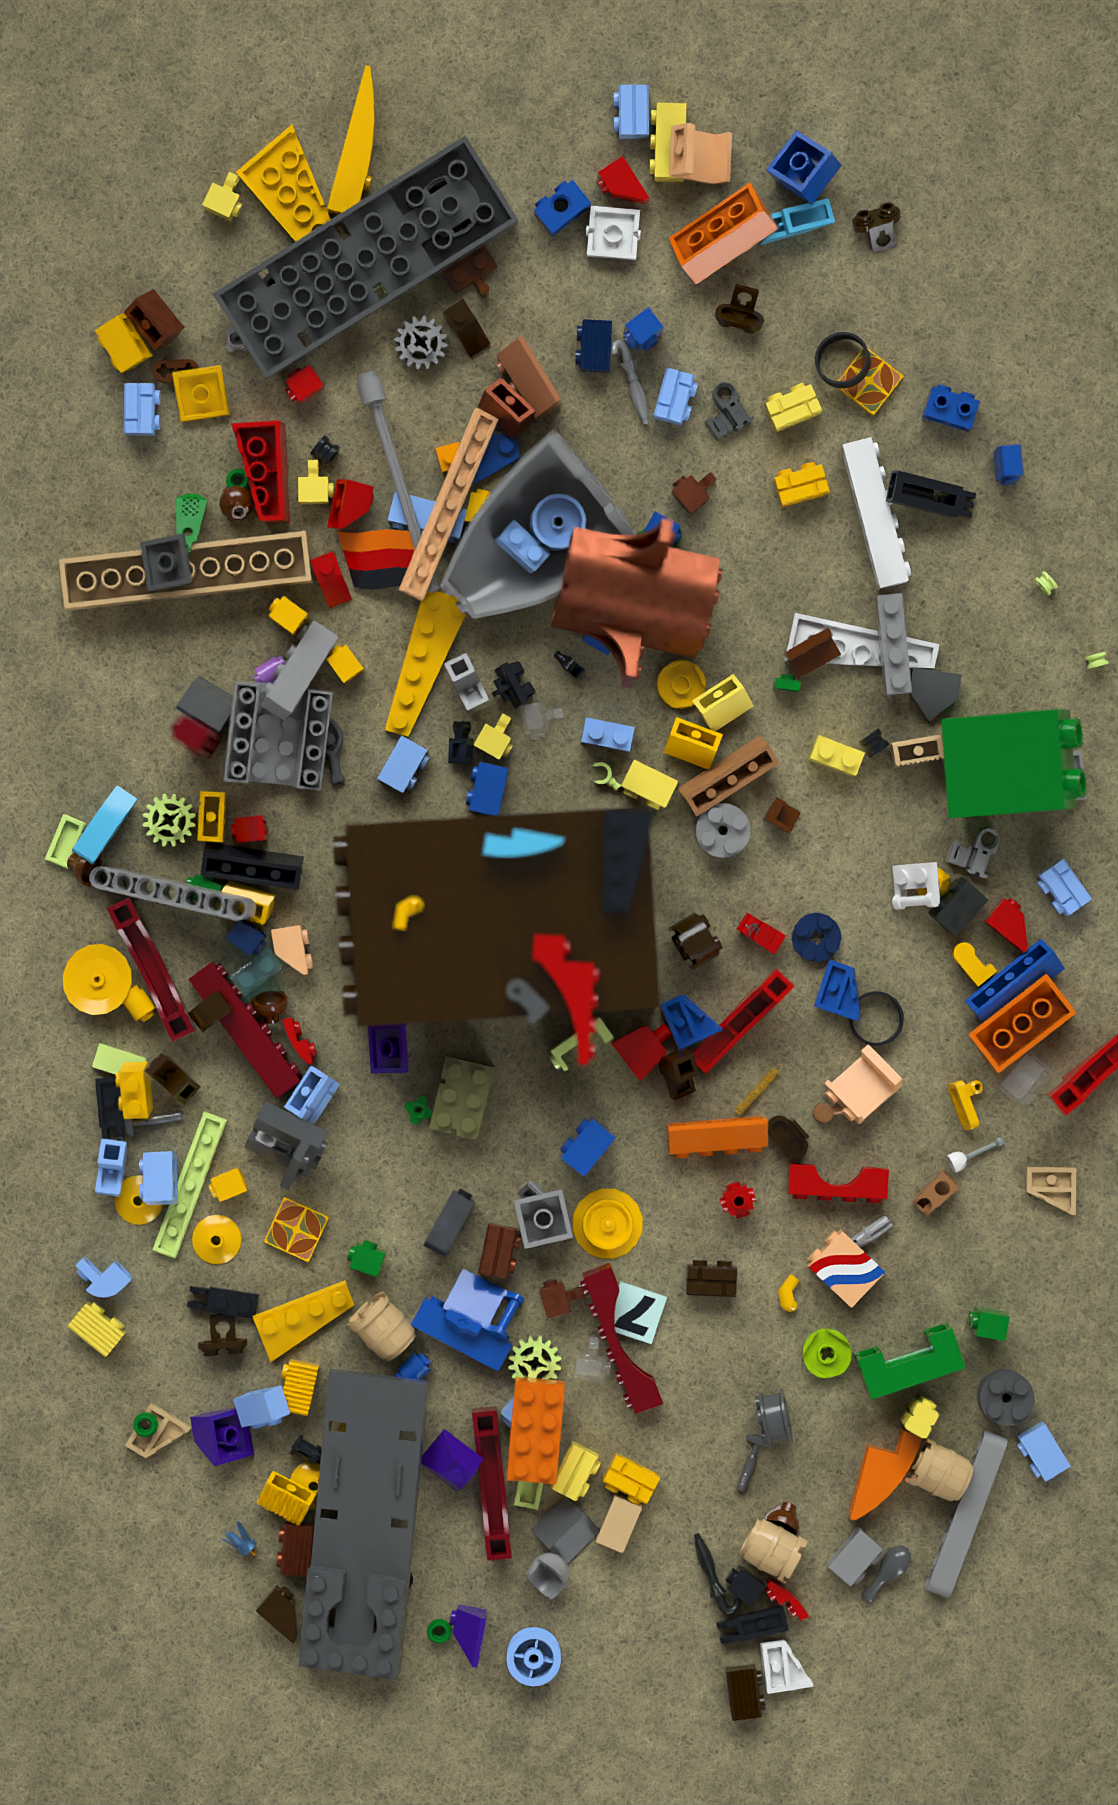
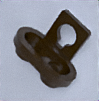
M887 202L883 203L880 208L871 211L861 210L853 218L852 224L855 231L859 233L869 232L873 253L896 246L893 224L897 223L901 218L900 209L894 206L893 203ZM884 231L885 234L889 235V240L886 243H876L877 238L880 236L879 232Z
M736 284L730 304H721L716 308L715 318L718 323L723 327L732 326L743 329V331L750 334L760 330L763 327L764 318L759 312L754 311L759 290ZM748 293L752 299L747 301L746 305L740 304L741 300L738 298V294Z
M776 1115L768 1121V1134L787 1156L797 1159L806 1154L808 1150L806 1139L810 1136L794 1118L790 1117L787 1119L782 1115Z
M225 1314L211 1315L209 1317L211 1340L198 1342V1349L204 1353V1356L219 1355L218 1350H221V1348L228 1350V1354L243 1353V1348L248 1345L247 1338H236L234 1316ZM219 1320H226L230 1325L226 1338H221L220 1333L216 1331L215 1325Z

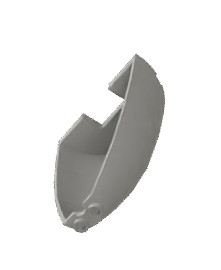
M554 430L533 447L490 492L472 518L454 552L441 587L448 596L453 594L459 600L456 602V605L464 615L468 613L474 619L506 613L536 605L558 596L563 583L568 549L560 551L548 550L550 555L535 572L529 574L493 541L512 520L519 523L530 534L528 526L530 514L534 507L547 496L563 494L577 500L585 513V529L613 535L637 534L635 530H631L632 527L628 519L618 506L615 507L610 494L573 448L569 449L567 442ZM554 518V525L559 527L562 521Z

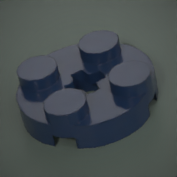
M821 913L807 914L801 917L794 926L791 935L792 945L795 951L806 960L813 962L825 961L831 958L839 949L841 942L840 928L828 915ZM817 930L818 933L823 934V938L820 939L821 944L817 945L815 941H810L809 937L813 935L812 931Z

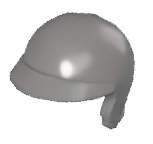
M544 1553L534 1559L525 1576L543 1595L553 1599L563 1588H567L570 1571L562 1557L554 1553Z

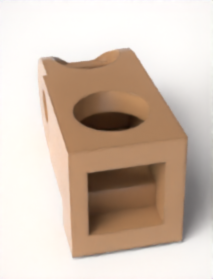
M942 1169L911 1202L924 1216H927L959 1188L958 1183Z

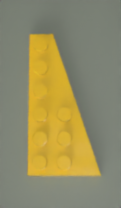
M292 124L236 171L240 179L294 242L331 220Z

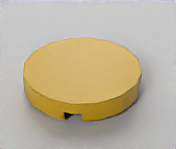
M677 660L670 662L663 667L658 676L657 689L659 696L664 703L672 708L685 709L694 706L692 700L705 693L706 681L704 673L696 664L690 661Z

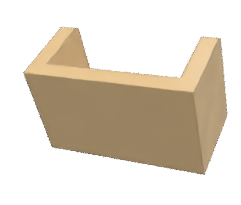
M614 1493L613 1501L600 1532L595 1537V1541L623 1553L642 1510V1504L637 1505L626 1497Z

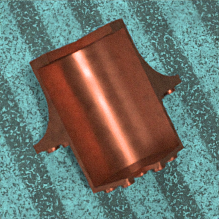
M662 519L655 528L634 535H613L574 527L569 540L563 583L554 603L550 627L585 634L607 647L619 665L622 687L631 688L634 680H639L641 665H638V659H642L644 647L695 658L698 650L703 649L705 638H708L710 634L711 623H708L712 615L714 605L718 602L720 591L716 590L717 583H720L722 577V569L719 568L720 558L670 548L675 537V531H671V520Z

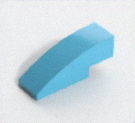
M829 198L815 201L812 205L806 203L772 213L771 215L778 229L770 236L758 242V244H767L835 223Z
M116 786L80 836L72 851L93 864L133 810L137 798Z
M513 829L512 839L487 834L483 854L492 856L534 854L562 844L564 838Z

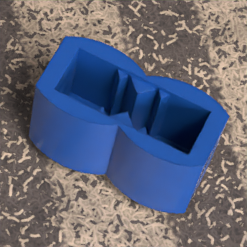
M1021 445L1000 446L993 451L996 481H1001V485L1016 484L1020 476L1024 475Z

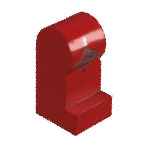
M747 912L736 928L772 954L776 953L786 937L785 934Z

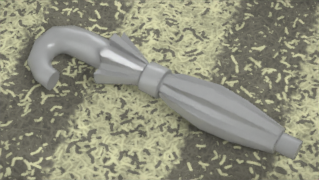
M616 340L612 343L611 354L618 353L617 349H620L624 362L620 365L628 374L633 404L639 418L642 420V424H649L645 394L636 373L637 359L633 360L630 348L625 341Z

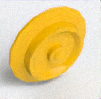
M104 944L87 945L76 951L68 960L63 973V989L69 1002L79 1011L91 1015L107 1014L119 1008L128 997L132 986V971L126 957L116 948Z
M601 1188L588 1193L578 1203L573 1214V1232L577 1243L587 1253L598 1258L614 1259L627 1254L638 1243L642 1234L643 1217L638 1204L628 1194L617 1189Z

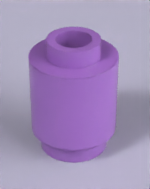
M281 655L277 658L273 657L255 668L257 674L253 677L256 682H270L273 684L276 679L273 676L274 671L280 663L283 665L286 663Z

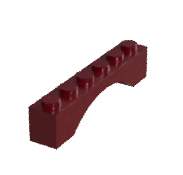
M129 897L108 907L107 910L148 987L171 1041L174 1042L197 1031L193 1020L187 1014L188 1010L133 898Z
M607 1263L583 1272L584 1280L580 1281L584 1294H590L593 1303H590L589 1307L593 1318L598 1317L601 1326L597 1328L602 1341L607 1339L610 1346L609 1349H606L610 1362H616L619 1371L614 1373L619 1386L624 1385L627 1394L623 1396L628 1409L633 1407L635 1414L663 1404L653 1375L642 1370L629 1358L617 1338L614 1313L620 1289L611 1264Z
M497 1406L473 1408L472 1419L476 1453L483 1458L478 1467L487 1561L512 1558Z

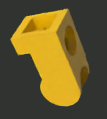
M963 942L953 947V959L976 987H979L997 972L991 963H988L986 966L981 963L976 957L975 949L971 944Z

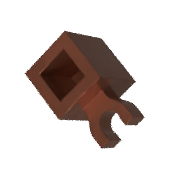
M711 472L699 482L692 475L688 478H685L683 475L672 484L674 489L671 493L685 511L691 515L710 499L705 490L714 484L717 479Z
M557 1279L543 1282L544 1287L539 1288L547 1319L571 1312L569 1301L585 1298L582 1286L565 1291L563 1281L557 1282Z

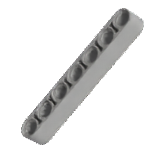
M112 866L96 867L90 873L91 884L101 890L233 920L252 918L256 912V905L252 899L236 894ZM103 872L108 876L106 883L102 881ZM126 877H128L130 880V886L128 889L124 885V880ZM149 882L153 885L151 894L147 891V884ZM171 887H173L176 891V896L174 899H172L169 894ZM194 892H196L199 897V901L197 904H195L192 900V895ZM217 897H219L222 902V906L220 909H217L215 906V900ZM240 902L245 907L243 915H241L238 911V905L240 904Z
M985 1430L980 1436L982 1440L978 1441L971 1460L974 1466L972 1478L963 1496L955 1503L954 1507L956 1510L953 1509L946 1527L947 1533L944 1532L937 1551L939 1555L935 1556L928 1575L930 1579L927 1578L925 1590L949 1598L952 1594L1007 1447L1008 1439Z

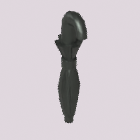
M696 1533L694 1534L696 1553L699 1564L708 1577L710 1598H715L717 1606L722 1613L733 1615L739 1610L740 1598L733 1600V1606L729 1607L724 1597V1593L727 1591L718 1582L717 1575H715L714 1559L700 1534Z

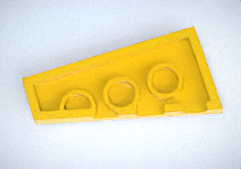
M344 1280L254 1315V1322L270 1362L354 1306V1302Z

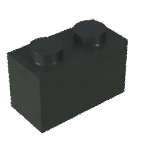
M960 877L951 882L948 886V891L942 898L940 897L939 905L931 907L932 909L928 914L947 932L956 937L986 904L988 899L968 880Z

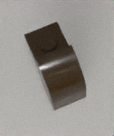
M218 989L187 1014L203 1033L234 1008Z
M681 1048L660 1058L659 1071L660 1074L665 1076L670 1098L677 1100L696 1091L693 1077L699 1075V1071L692 1051Z
M163 1053L155 1058L145 1070L151 1078L160 1083L175 1099L184 1105L201 1088L184 1069Z

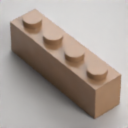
M758 736L711 766L710 770L707 769L677 788L687 807L697 817L778 765L779 761L769 744L761 736Z

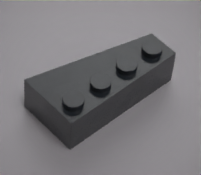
M604 810L603 912H629L655 810Z

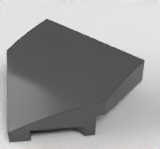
M912 668V692L909 693L910 699L917 705L928 723L958 700L962 675Z

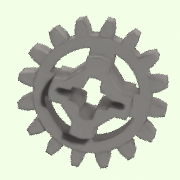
M414 316L412 317V324L404 321L405 329H397L401 337L394 338V342L400 344V346L395 348L396 353H403L399 360L404 361L407 359L408 368L416 364L417 371L420 370L421 365H425V368L430 370L429 363L433 362L437 366L439 365L437 357H445L441 350L448 349V344L442 343L443 340L447 339V334H440L443 327L442 325L435 327V319L428 323L425 316H422L421 321H417ZM423 327L429 330L426 332L418 331L416 328ZM409 335L411 344L405 349V338ZM416 337L420 340L426 339L427 351L421 346L416 347ZM437 338L438 345L434 352L431 348V343ZM416 354L424 355L426 359H416L414 356Z

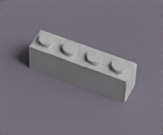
M902 593L878 595L874 599L884 696L909 694L912 692Z
M314 620L309 627L305 625L302 627L296 637L299 639L296 646L292 644L285 654L288 660L284 665L280 663L274 671L273 676L276 679L273 684L268 682L261 692L264 698L260 705L284 721L295 708L338 638L337 635Z

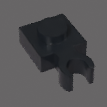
M454 721L453 731L455 738L449 739L448 763L473 764L474 739L469 738L471 722Z

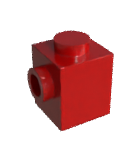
M310 365L302 370L300 368L293 370L287 375L289 379L285 381L288 386L285 389L292 402L297 400L300 405L325 389Z

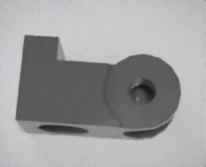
M516 979L508 984L506 989L508 997L513 1001H518L530 1013L525 1019L533 1026L550 1007L523 980Z

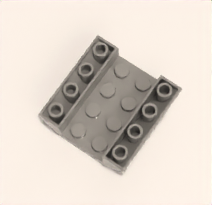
M235 681L223 781L241 783L252 781L291 785L300 789L321 791L333 692L306 688L295 708L284 721L260 705L264 698L261 692L267 683Z

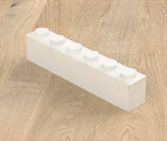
M871 437L843 444L841 451L877 588L880 590L907 583L909 581L908 576H911V570L908 561L904 562L902 552H905L902 538L897 537L898 520L896 514H891L889 506L893 503L885 502L888 490L885 491L883 481L886 480L883 466L879 467L877 457H880L877 442L873 443Z

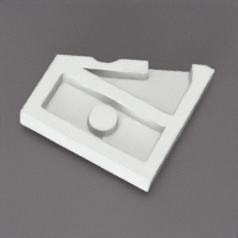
M784 1639L760 1643L764 1685L767 1694L813 1687V1682L807 1676L802 1665Z

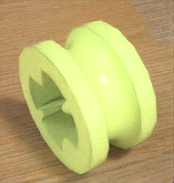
M1043 571L1041 573L1042 576L1040 578L1036 577L1034 581L1049 596L1051 590H1056L1058 585L1050 575Z
M1106 652L1084 657L1089 663L1087 669L1109 664V661L1105 660Z

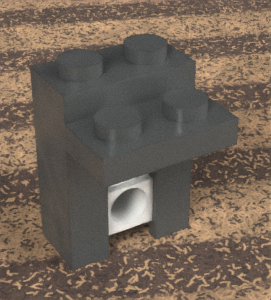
M265 1101L253 1125V1131L249 1135L244 1147L286 1167L287 1171L280 1187L289 1190L293 1182L298 1183L301 1175L307 1177L310 1169L316 1170L322 1158L320 1156L323 1155L328 1144L324 1141L328 1131Z

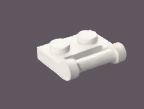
M937 862L892 866L895 893L892 905L895 909H905L907 906L926 905L928 907H937L939 905ZM927 888L926 895L907 897L906 889Z

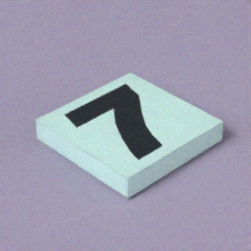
M620 1281V1291L614 1313L616 1333L652 1344L667 1297Z

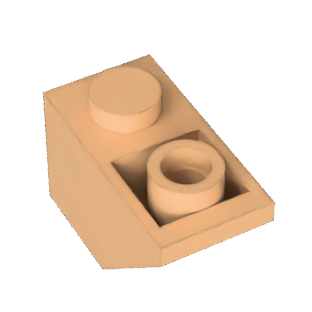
M302 925L271 930L275 955L303 975L310 974L309 969L313 968L311 954H306L305 944H309L307 929L303 930Z

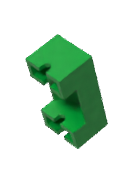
M946 1322L925 1329L924 1333L929 1347L887 1361L884 1360L878 1346L854 1353L866 1392L871 1400L966 1368L953 1328Z

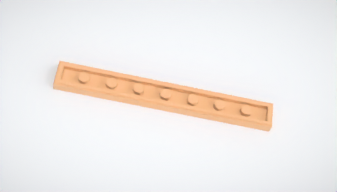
M475 408L399 588L400 591L418 600H423L499 420L479 408Z

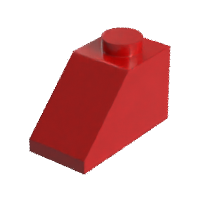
M623 156L598 171L597 177L599 180L596 183L603 194L608 192L612 198L644 205L649 202L650 197Z
M337 479L327 528L343 529L368 512L374 499V486L348 479Z
M333 551L310 560L329 608L352 600Z
M257 815L235 818V824H231L232 839L236 838L237 843L268 841L266 816Z
M1002 898L983 922L1019 951L1025 953L1028 946L1024 914L1020 911L1021 906L1012 898H1009L1008 901Z

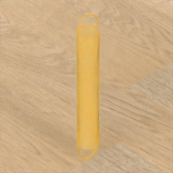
M778 1064V1065H779V1064ZM781 1064V1068H782V1064ZM774 1067L736 1108L741 1116L755 1102L754 1100L759 1097L762 1091H765L764 1089L769 1086L773 1079L779 1075V1072ZM779 1070V1071H780V1070ZM735 1110V1111H736V1110ZM736 1111V1113H738V1112ZM738 1113V1114H739V1113ZM735 1118V1119H736V1118Z

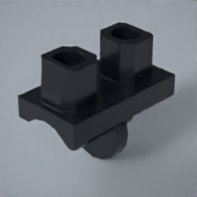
M519 661L510 664L506 662L494 670L498 678L493 681L497 690L491 693L493 697L501 695L504 703L510 700L516 709L528 702V699L536 693L530 682L520 686L516 677L524 674V669Z

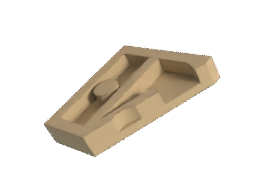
M1026 1166V1192L1071 1215H1076V1167Z
M151 1402L145 1412L156 1416L158 1420L157 1431L150 1437H141L134 1430L125 1446L147 1458L176 1438L187 1433L192 1426ZM143 1420L142 1427L150 1428V1422Z

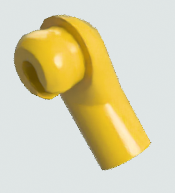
M409 897L399 903L393 927L406 929L408 916L422 910L423 902L421 899Z
M789 1274L778 1290L780 1306L788 1312L795 1311L798 1306L792 1291L800 1280L792 1274Z

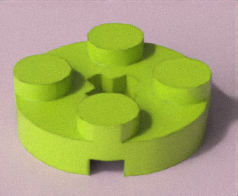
M820 1328L806 1338L802 1347V1358L807 1369L815 1376L820 1378L841 1375L850 1365L852 1358L851 1347L847 1338L839 1331L831 1328ZM831 1347L833 1357H827L825 1360L822 1359L821 1349Z

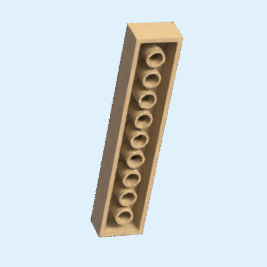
M306 531L191 544L188 558L192 583L177 588L151 592L147 590L141 550L59 559L64 609L73 611L313 583L308 534Z

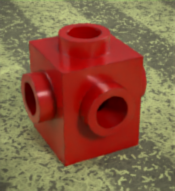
M739 1181L726 1185V1190L722 1191L723 1197L719 1198L723 1211H728L730 1216H736V1219L750 1215L749 1210L754 1209L753 1203L757 1201L752 1187L747 1189L746 1184L740 1185ZM736 1197L743 1198V1203L739 1206L734 1204Z

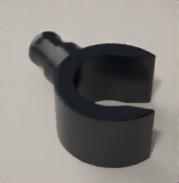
M560 651L554 654V658L558 660L561 666L577 680L585 672V669L578 665L570 656L567 657L565 654L560 653Z

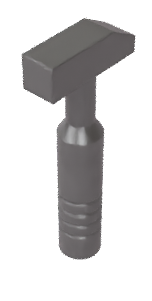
M181 1111L151 1115L148 1118L138 1120L124 1119L125 1129L130 1136H135L134 1126L145 1124L151 1126L181 1121L182 1113Z
M756 1434L746 1436V1440L753 1442L754 1445L751 1454L747 1456L736 1489L744 1492L757 1461L756 1455L760 1445L769 1448V1445H763L762 1436Z

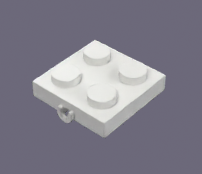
M591 206L589 226L586 228V236H588L587 257L636 261L637 241L640 240L641 230H638L640 210Z

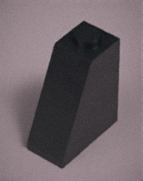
M461 1188L458 1192L453 1189L423 1246L446 1257L475 1203L471 1199L472 1194Z

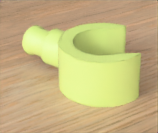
M604 762L595 763L592 767H605L608 771V776L606 779L597 780L594 783L599 785L606 784L617 791L621 785L612 777L610 766Z

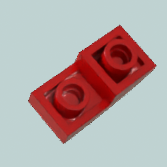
M294 1017L283 1019L286 1033L296 1052L307 1064L314 1063L313 1058L317 1057L315 1044L310 1043L309 1038L304 1040L298 1039V1036L302 1035L299 1021H294Z
M770 1577L766 1579L768 1587L765 1588V1591L771 1601L776 1599L779 1605L789 1601L786 1604L792 1617L798 1616L800 1621L809 1617L803 1604L789 1589Z

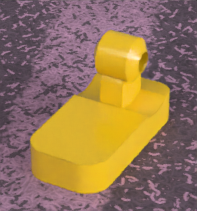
M961 1080L948 1084L947 1090L964 1130H971L978 1127L979 1120L970 1096L982 1092V1083L975 1080L965 1084Z

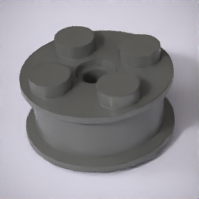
M999 1369L989 1373L981 1381L977 1391V1401L983 1414L991 1421L999 1425L1011 1426L1022 1422L1031 1413L1034 1405V1392L1028 1380L1013 1370ZM1008 1393V1400L1003 1401L1002 1396Z
M780 1389L779 1393L764 1396L762 1392L759 1393V1396H755L758 1424L762 1427L763 1445L771 1447L773 1442L789 1440L790 1443H793L790 1416L783 1389Z

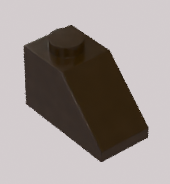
M461 299L442 312L443 318L470 358L491 344L464 299Z
M276 1585L258 1605L256 1612L291 1643H294L298 1636L294 1594L287 1587L283 1586L280 1588Z

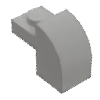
M467 653L444 663L469 716L492 705Z

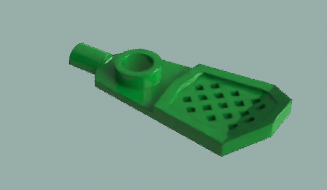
M184 494L175 498L177 534L192 533L188 536L185 535L188 554L191 551V544L197 542L208 500L199 494Z

